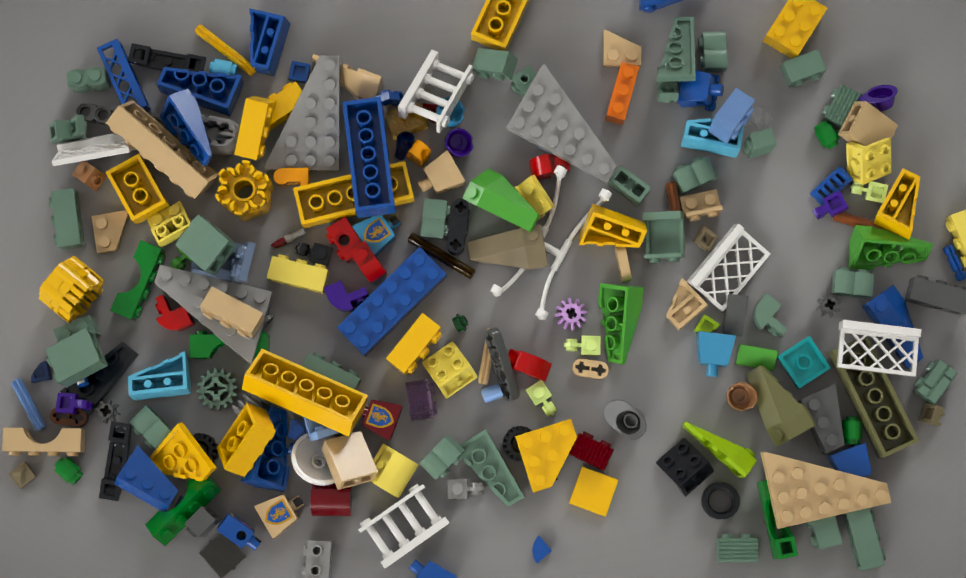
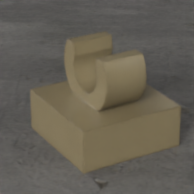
M925 403L918 421L933 426H941L939 421L941 416H945L944 408L939 405Z

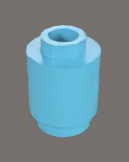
M215 59L214 62L211 61L209 66V73L213 74L226 73V75L235 76L238 72V65L231 61Z

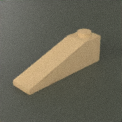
M313 54L312 60L316 64L320 56ZM341 64L340 85L356 99H367L380 95L379 92L384 88L381 76L360 68L355 71L349 65Z

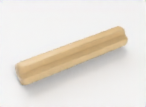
M486 340L478 383L483 385L488 384L492 364Z

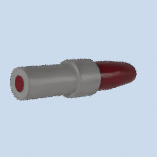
M302 227L284 235V237L272 243L271 246L279 248L305 235L306 232Z

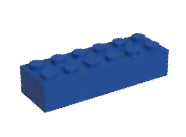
M381 97L342 102L357 217L364 218L396 213Z
M419 247L337 329L366 357L447 278V274Z

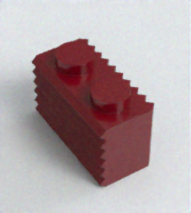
M583 431V434L578 433L569 455L604 471L614 449L610 448L612 444L601 440L599 443L593 440V435Z

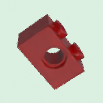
M343 217L326 228L328 234L325 236L331 245L336 244L338 248L336 253L341 261L345 259L349 263L354 260L349 251L362 242L346 217ZM342 237H349L350 242L347 245H341L340 239Z

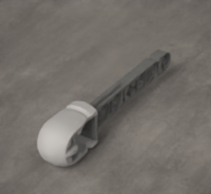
M82 103L77 107L76 114L81 115L83 109L89 108L90 114L84 117V121L94 124L98 122L100 125L109 126L106 122L117 108L98 107L94 104ZM103 111H107L108 118L105 120H100V113ZM151 112L150 115L155 120L162 121L160 114ZM201 114L204 125L215 127L212 130L208 129L207 138L212 141V143H209L212 154L231 155L235 153L240 126L235 121L211 115L208 117L205 114ZM177 134L174 135L179 140L181 139Z

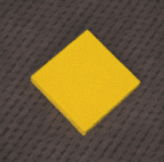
M581 467L569 504L606 517L618 480Z

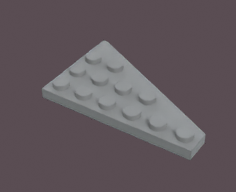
M320 55L265 164V169L309 168V170L339 171L340 56Z
M542 64L506 129L597 179L608 183L617 165L547 66Z
M160 265L154 282L155 285L167 293L169 297L180 304L194 318L199 320L202 325L212 331L215 336L232 348L234 352L238 353L247 363L252 364L265 319L253 338L249 336L245 338L239 335L236 329L232 327L228 329L222 326L219 320L215 318L211 320L202 314L200 305L210 288L214 287L262 312L264 318H266L273 293Z

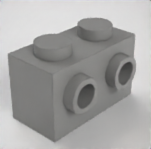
M308 540V544H304L303 555L307 557L306 564L303 563L302 575L305 578H331L333 541Z

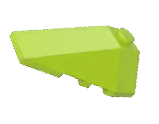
M684 422L681 425L738 478H745L757 462L754 458L755 454L749 448L744 449L688 422Z

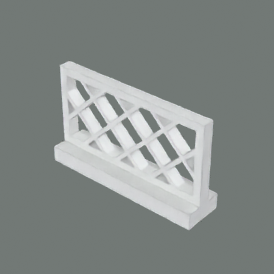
M115 133L57 144L58 153L53 158L52 164L53 166L124 154L136 150V148L126 144L125 139Z
M739 223L734 224L686 282L723 312L727 307L729 292L737 295L771 253L744 231V228ZM741 236L747 239L748 248H738V240ZM753 249H758L764 254L760 260L753 261ZM740 250H748L749 261L740 262ZM729 251H735L736 262H726V254ZM749 263L750 272L747 275H741L740 264ZM736 264L737 276H728L727 265ZM723 265L724 277H714L715 267ZM728 278L738 279L736 289L729 290ZM716 279H724L725 290L716 291ZM705 280H711L712 291L705 292L700 287ZM725 292L726 301L723 305H720L716 301V293Z
M850 320L839 322L838 330H840L837 368L916 376L918 344L922 329ZM845 334H852L857 340L850 347L844 341ZM866 336L872 337L876 342L870 349L861 341ZM886 338L891 339L896 345L889 351L881 344ZM905 341H912L913 350L907 354L901 347V344ZM858 343L866 351L860 357H857L851 350ZM877 345L885 353L878 360L870 352ZM896 348L904 355L898 362L890 355ZM846 352H849L855 359L851 364H842L843 355ZM866 354L875 362L870 367L864 366L860 361ZM886 356L894 364L889 369H884L879 363ZM906 358L911 363V372L904 371L899 366Z

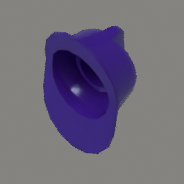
M879 85L861 95L859 100L867 101L877 110L883 112L893 107L898 90L893 85Z

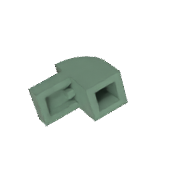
M657 67V75L661 67ZM677 81L657 82V102L672 103L678 101Z
M75 115L70 120H54L50 123L51 143L85 139L87 123L84 121V115Z
M768 293L764 294L755 305L752 314L753 322L759 330L763 329L766 325L769 333L780 337L788 328L776 320L773 315L782 304Z

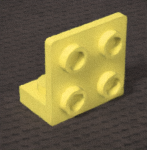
M890 138L882 139L867 146L852 141L846 143L847 173L852 177V181L864 185L892 172Z
M453 341L422 361V365L446 399L478 378L472 366Z

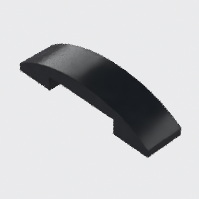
M132 43L128 62L160 71L164 67L199 72L204 71L206 57L151 49L150 46Z
M111 421L108 438L110 443L105 474L101 480L99 498L119 501L122 488L114 483L128 461L131 424Z

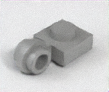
M448 479V499H468L467 491H471V495H483V491H485L483 483H471V487H467V479Z

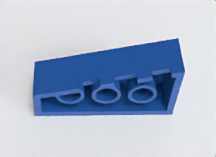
M169 67L163 68L157 81V86L161 93L171 95L189 89L191 94L196 97L199 106L227 116H231L244 85L242 75L213 74L206 71L194 72L188 69Z

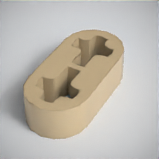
M615 247L621 282L632 281L626 248Z
M577 359L572 365L573 373L579 377L603 379L609 372L607 364L601 361ZM582 362L584 367H589V370H583L582 373H579L575 366ZM601 365L605 373L599 376L598 372L591 371V369L598 368Z

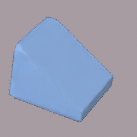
M499 384L481 389L485 403L503 397Z

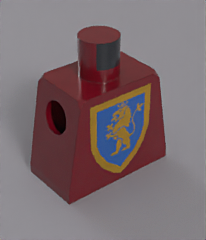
M371 400L369 407L365 406L360 416L364 418L362 426L391 441L403 406Z

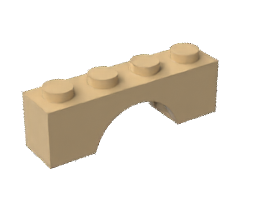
M3 428L2 451L9 452L8 455L21 456V452H28V456H40V452H47V456H59V452H67V456H79V453H85L86 429L62 428L54 440L41 444L33 439L27 428Z

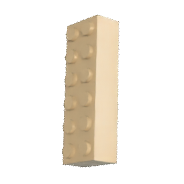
M133 100L119 105L106 122L112 132L122 136L126 144L136 148L144 159L150 160L158 171L164 172L173 184L183 188L184 193L191 198L196 199L207 192L219 177V173L209 165L204 167L191 154L190 149L186 145L183 146L177 137L172 135Z

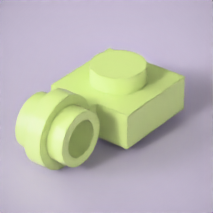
M871 181L868 183L867 188H864V185L853 182L849 189H851L850 193L862 195V192H866L864 200L883 203L886 199L889 185Z
M581 335V343H577V339H566L564 347H566V351H577V348H581V355L600 356L601 336Z
M540 380L525 390L535 406L540 403L544 404L541 408L547 417L555 415L556 407L552 401L549 403L546 401L552 394L543 381Z

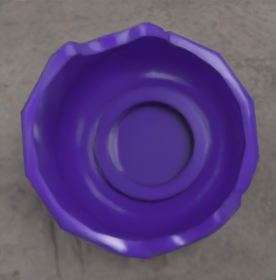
M462 128L450 130L445 136V148L452 156L463 157L469 155L474 148L473 137Z

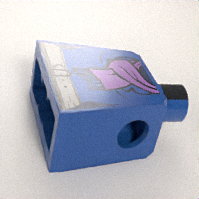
M231 511L227 513L218 525L217 531L241 548L247 545L255 551L262 542L253 535L255 530ZM239 531H244L246 535L244 537H240L237 533Z

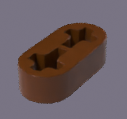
M55 408L50 413L51 421L59 425L82 427L89 420V415L81 409H77L76 414L62 413L67 415V418H61L60 421L56 417V414L59 413L55 412ZM80 413L84 419L78 423V420L72 419V415L78 416Z

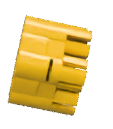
M242 160L243 164L238 163L235 169L230 167L227 168V171L224 168L220 170L218 175L220 176L221 186L217 190L219 194H215V197L226 210H229L239 220L246 222L270 211L274 185L266 173L264 175L263 172L255 169L250 161ZM245 186L253 188V192L248 198H239L241 188Z
M72 256L59 263L43 282L39 289V300L67 323H71L77 317H81L87 312L79 303L83 304L87 309L92 305L84 296L94 302L98 297L91 291L93 290L100 296L103 292L101 287L105 280L76 256Z

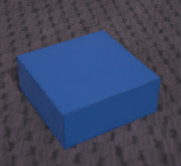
M292 61L288 77L289 81L306 84L309 79L311 64Z

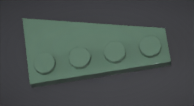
M487 429L460 444L465 450L461 454L464 462L478 474L507 507L525 497Z

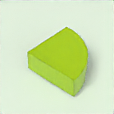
M704 314L693 331L697 333L699 331L711 333L721 324Z

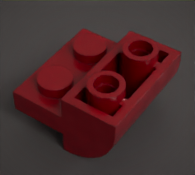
M335 483L325 486L312 484L310 494L312 516H351L352 486L338 490Z

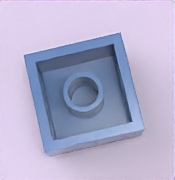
M735 88L714 116L708 132L726 144L731 139L735 140L742 126H745L755 110L753 108L755 100L738 88Z

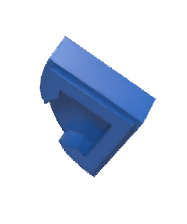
M540 536L536 538L532 548L536 563H539L552 551Z

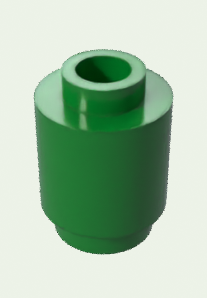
M827 120L814 127V134L823 148L828 147L830 150L839 144L837 141L840 137L832 124H829Z
M846 416V420H842L844 444H860V439H862V421L858 420V417Z
M61 457L54 464L56 467L54 471L65 482L72 485L77 483L84 475L81 472L82 469L69 457L65 459Z

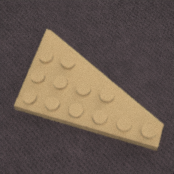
M761 452L778 529L891 503L887 483L768 452Z

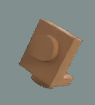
M81 161L72 176L94 191H97L107 178L105 174L86 161Z

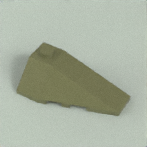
M763 365L746 373L749 384L757 391L758 400L756 403L765 428L776 447L816 425L808 409L802 403L799 404L792 397L793 394L789 390L786 391L779 384V380Z

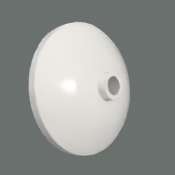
M307 433L295 442L291 452V462L294 470L303 480L320 486L335 483L321 450L325 440L334 435L310 442Z

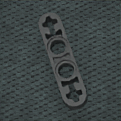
M496 327L486 330L485 340L503 397L506 401L511 402L519 398L520 392L502 334Z

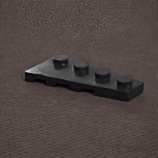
M121 342L104 356L108 366L88 376L89 385L78 387L77 383L67 388H63L60 392L78 394L79 400L93 402L92 410L82 409L86 414L91 415L100 404V401L106 397L139 354L127 344Z

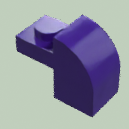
M342 281L324 287L330 303L342 312L354 311L352 303L360 304L369 296L365 287L347 294Z

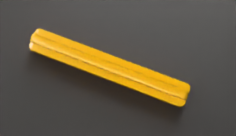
M203 25L197 26L195 33L234 62V64L238 65L250 76L254 75L256 70L247 59Z

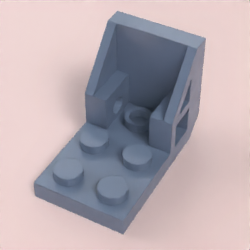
M249 241L243 244L236 243L238 246L215 276L205 272L194 261L192 262L190 272L238 284L246 282L256 243Z

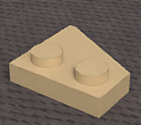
M603 30V67H620L621 61L641 67V46L610 31Z
M123 210L91 216L97 253L104 254L118 251L120 238L125 230V222L127 217H129L127 211Z
M682 278L666 318L680 331L701 313L708 304Z

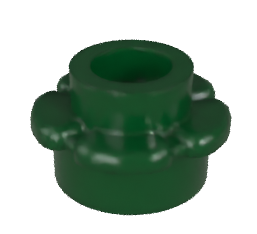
M456 314V317L452 318L458 332L466 331V326L469 324L464 315Z

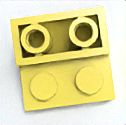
M535 174L515 187L518 193L540 214L538 220L555 207Z
M181 201L147 219L151 231L161 248L177 240L191 223V219Z
M383 443L373 459L378 473L371 482L399 498L419 464Z

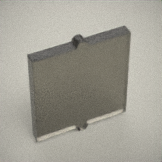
M222 534L214 540H210V544L199 553L220 578H223L231 570H235L236 566L246 558L236 544Z

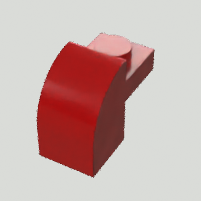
M543 154L529 160L531 175L535 174L538 181L551 178V175L555 174L554 170L557 165L567 169V172L571 170L568 162L553 154Z
M366 241L349 251L370 283L375 282L387 273Z
M164 295L156 297L157 303L155 307L159 314H163L156 318L161 326L174 332H180L195 326L191 314L184 308L180 307L172 311Z
M510 349L508 356L514 371L546 382L552 363L527 352Z

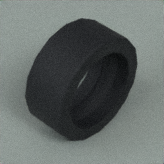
M721 482L709 485L702 494L701 502L705 513L710 517L728 519L738 511L740 497L732 485ZM718 489L727 491L732 498L731 507L721 513L714 511L709 504L710 495Z

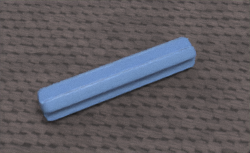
M18 378L12 381L11 385L35 430L41 431L46 428V424L22 379Z

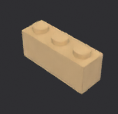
M214 287L210 288L200 305L202 314L211 320L213 318L219 320L222 326L228 329L230 327L236 329V332L245 338L247 336L253 338L265 319L262 312Z

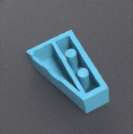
M713 119L686 121L680 147L734 158L737 157L741 148L744 125L740 129L735 140L731 139L726 144L708 132Z
M185 351L181 352L176 357L169 360L166 359L156 366H150L128 376L129 396L134 401L192 394L190 358Z

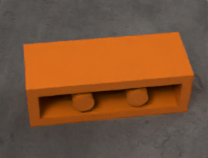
M621 61L605 121L620 125L624 124L640 66Z

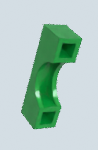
M140 240L133 256L140 266V280L132 290L125 293H117L110 309L111 312L136 321V318L141 316L143 302L149 298L151 292L149 288L155 282L159 265H162L166 258L165 251L162 248Z
M195 331V334H190L189 358L212 359L215 352L226 344L214 334H207V331ZM265 331L261 333L254 359L261 349L270 352V336L265 334Z
M211 476L204 481L190 479L187 482V491L183 500L170 511H158L145 526L156 540L166 546L186 526L185 522L201 506H206L221 491V488Z
M767 480L758 481L757 486L773 559L798 556L795 538L789 527L778 529L776 526Z

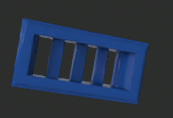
M839 166L810 195L822 206L824 205L823 197L818 191L821 190L826 196L831 195L824 187L825 184L835 193L839 190L841 191L853 179ZM836 174L844 181V183H842V182L839 180V178L836 176ZM832 179L839 188H836L829 180Z

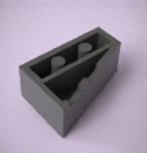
M836 384L797 401L808 409L816 423L810 430L822 454L829 453L845 445Z

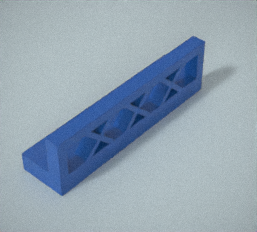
M115 39L97 47L121 104L126 103L129 97L137 100L138 105L146 112L151 110L131 63L128 62V56L122 43ZM113 47L115 51L113 58L105 57L103 51ZM114 63L122 67L120 76L112 73ZM122 80L129 82L130 86L127 93L119 88Z

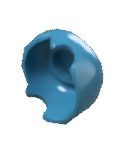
M458 101L452 111L447 127H455L464 119L463 113L465 108L460 101ZM438 105L436 114L440 115L444 107Z

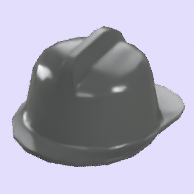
M614 400L605 407L604 416L606 421L626 439L637 440L646 432L647 425L643 414L623 400Z

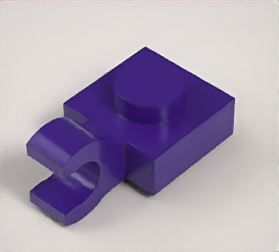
M839 190L823 198L824 205L812 211L815 217L820 219L827 215V213L833 217L849 209Z
M58 393L55 412L76 414L77 409L92 410L93 402L79 400L78 394Z

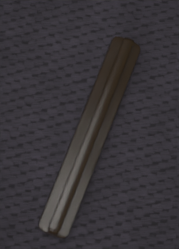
M411 233L408 237L409 243L417 248L420 247L424 252L465 277L471 279L474 276L475 269L415 233Z

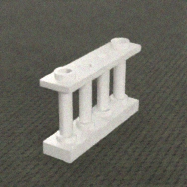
M431 50L398 105L399 117L406 119L409 113H416L435 121L436 132L440 133L443 127L446 128L448 126L452 111L467 85H471L474 79V74H472L473 66L469 64L464 73L440 63L438 52ZM439 70L461 80L457 86L432 77V73ZM431 84L451 92L452 95L449 100H445L425 92V85ZM422 98L442 106L444 109L439 115L416 106L415 102L417 99Z
M417 483L408 490L410 493L380 515L372 520L369 517L360 523L362 527L358 529L359 532L362 533L367 530L382 552L384 560L380 563L384 568L393 564L450 523L446 516L444 518L438 517L421 492L426 488L424 484L419 486ZM413 496L416 497L431 519L430 523L432 526L427 530L421 527L405 504ZM397 507H399L416 532L414 533L416 537L411 541L404 537L389 515ZM380 519L384 520L399 542L398 546L400 549L396 552L389 550L373 526Z

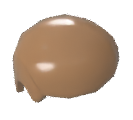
M737 382L727 390L728 404L738 411L753 408L758 400L757 391L746 382Z

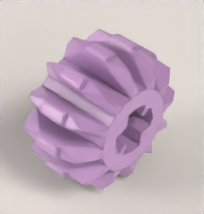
M568 298V304L562 300L561 305L563 308L560 306L556 307V310L561 313H556L555 318H562L557 324L560 325L564 322L563 329L565 330L570 325L571 331H574V324L581 328L582 325L579 321L586 322V318L582 316L587 315L588 312L581 311L585 307L584 304L577 306L579 299H576L574 304H572L571 298ZM570 310H573L576 317L568 318L566 311L570 312Z

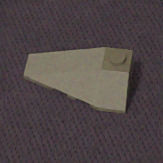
M541 225L534 226L532 232L519 228L467 242L470 261L519 267L528 270L548 267Z

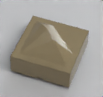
M701 226L692 242L705 252H709L719 236L706 226Z
M25 461L9 473L20 489H23L37 477Z

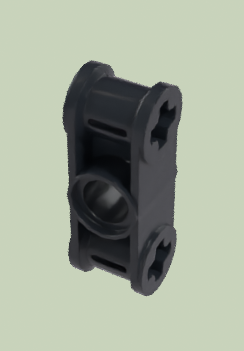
M462 198L453 202L448 226L447 249L454 256H458L464 251L469 225V203ZM460 205H463L464 207L462 212H459L457 209L460 207ZM455 242H458V245L461 246L457 247V250H453V246H451Z

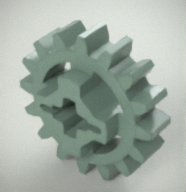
M214 368V373L207 370L208 376H200L203 381L197 382L200 389H197L196 392L201 393L198 400H204L203 406L210 404L209 409L213 410L216 406L217 410H221L222 405L228 408V402L234 404L232 397H238V394L234 393V391L239 389V386L234 385L237 379H230L232 373L229 372L225 375V369H222L219 373L218 369ZM221 377L225 378L229 384H223ZM212 379V382L206 386L207 382ZM217 385H218L219 387L224 388V389L219 390V391H218V394H217L216 392H214V391H211V390L217 388ZM229 392L227 398L223 400L224 395ZM206 394H211L214 402L209 400Z

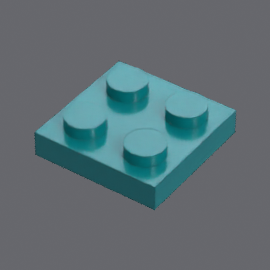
M810 336L777 356V359L797 389L831 368Z

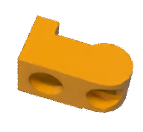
M417 139L406 157L422 168L432 153L426 144Z
M279 168L273 175L275 182L280 187L310 184L309 168Z

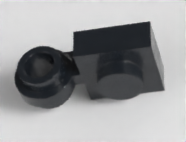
M302 242L296 245V254L306 257L307 254H311L310 262L329 266L333 247L315 242L313 249H309L310 245Z

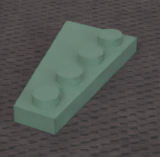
M694 17L674 18L669 41L661 62V68L657 75V82L695 81Z

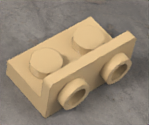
M717 189L679 197L681 210L684 212V220L689 219L690 222L700 220L701 216L708 215V218L719 216V213L723 210V206L720 205Z

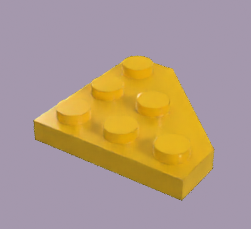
M571 419L515 436L533 493L553 486L577 438Z
M183 422L178 423L149 457L164 475H172L177 478L195 479V481H204L216 469V466Z

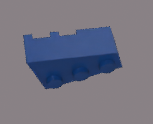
M249 8L251 15V66L258 73L275 76L291 23L285 16Z
M138 445L114 483L162 512H167L179 491Z

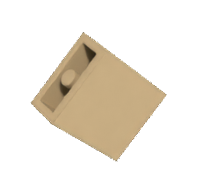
M867 101L854 102L838 135L847 142L852 141L867 146L885 138L892 139L898 124Z
M352 431L349 437L346 435L340 437L332 436L325 440L321 450L338 490L375 479L378 470L361 431L355 433Z

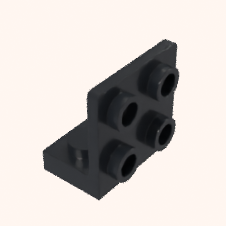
M686 438L681 439L656 462L685 497L714 472L710 462Z

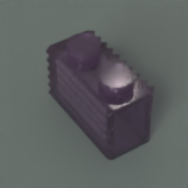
M429 379L405 382L411 421L435 418L434 414H437L438 411L436 402H432L431 395L435 394L433 383H429Z

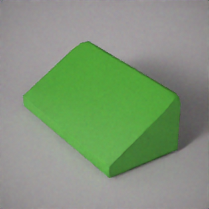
M740 344L737 349L735 365L753 368L763 365L767 370L774 371L778 351Z

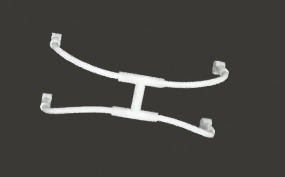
M557 165L554 170L557 177L553 199L555 207L550 210L545 225L542 226L544 238L549 231L548 228L556 210L561 180L567 173V169L560 165ZM602 188L598 195L600 200L596 205L601 206L604 202L609 201L612 193ZM588 213L576 225L568 239L566 238L560 250L545 242L546 251L556 256L544 286L540 308H538L535 314L539 320H546L549 314L544 308L550 283L573 243L574 236L584 224ZM520 268L502 288L493 284L490 292L496 297L501 296L520 277L525 269Z

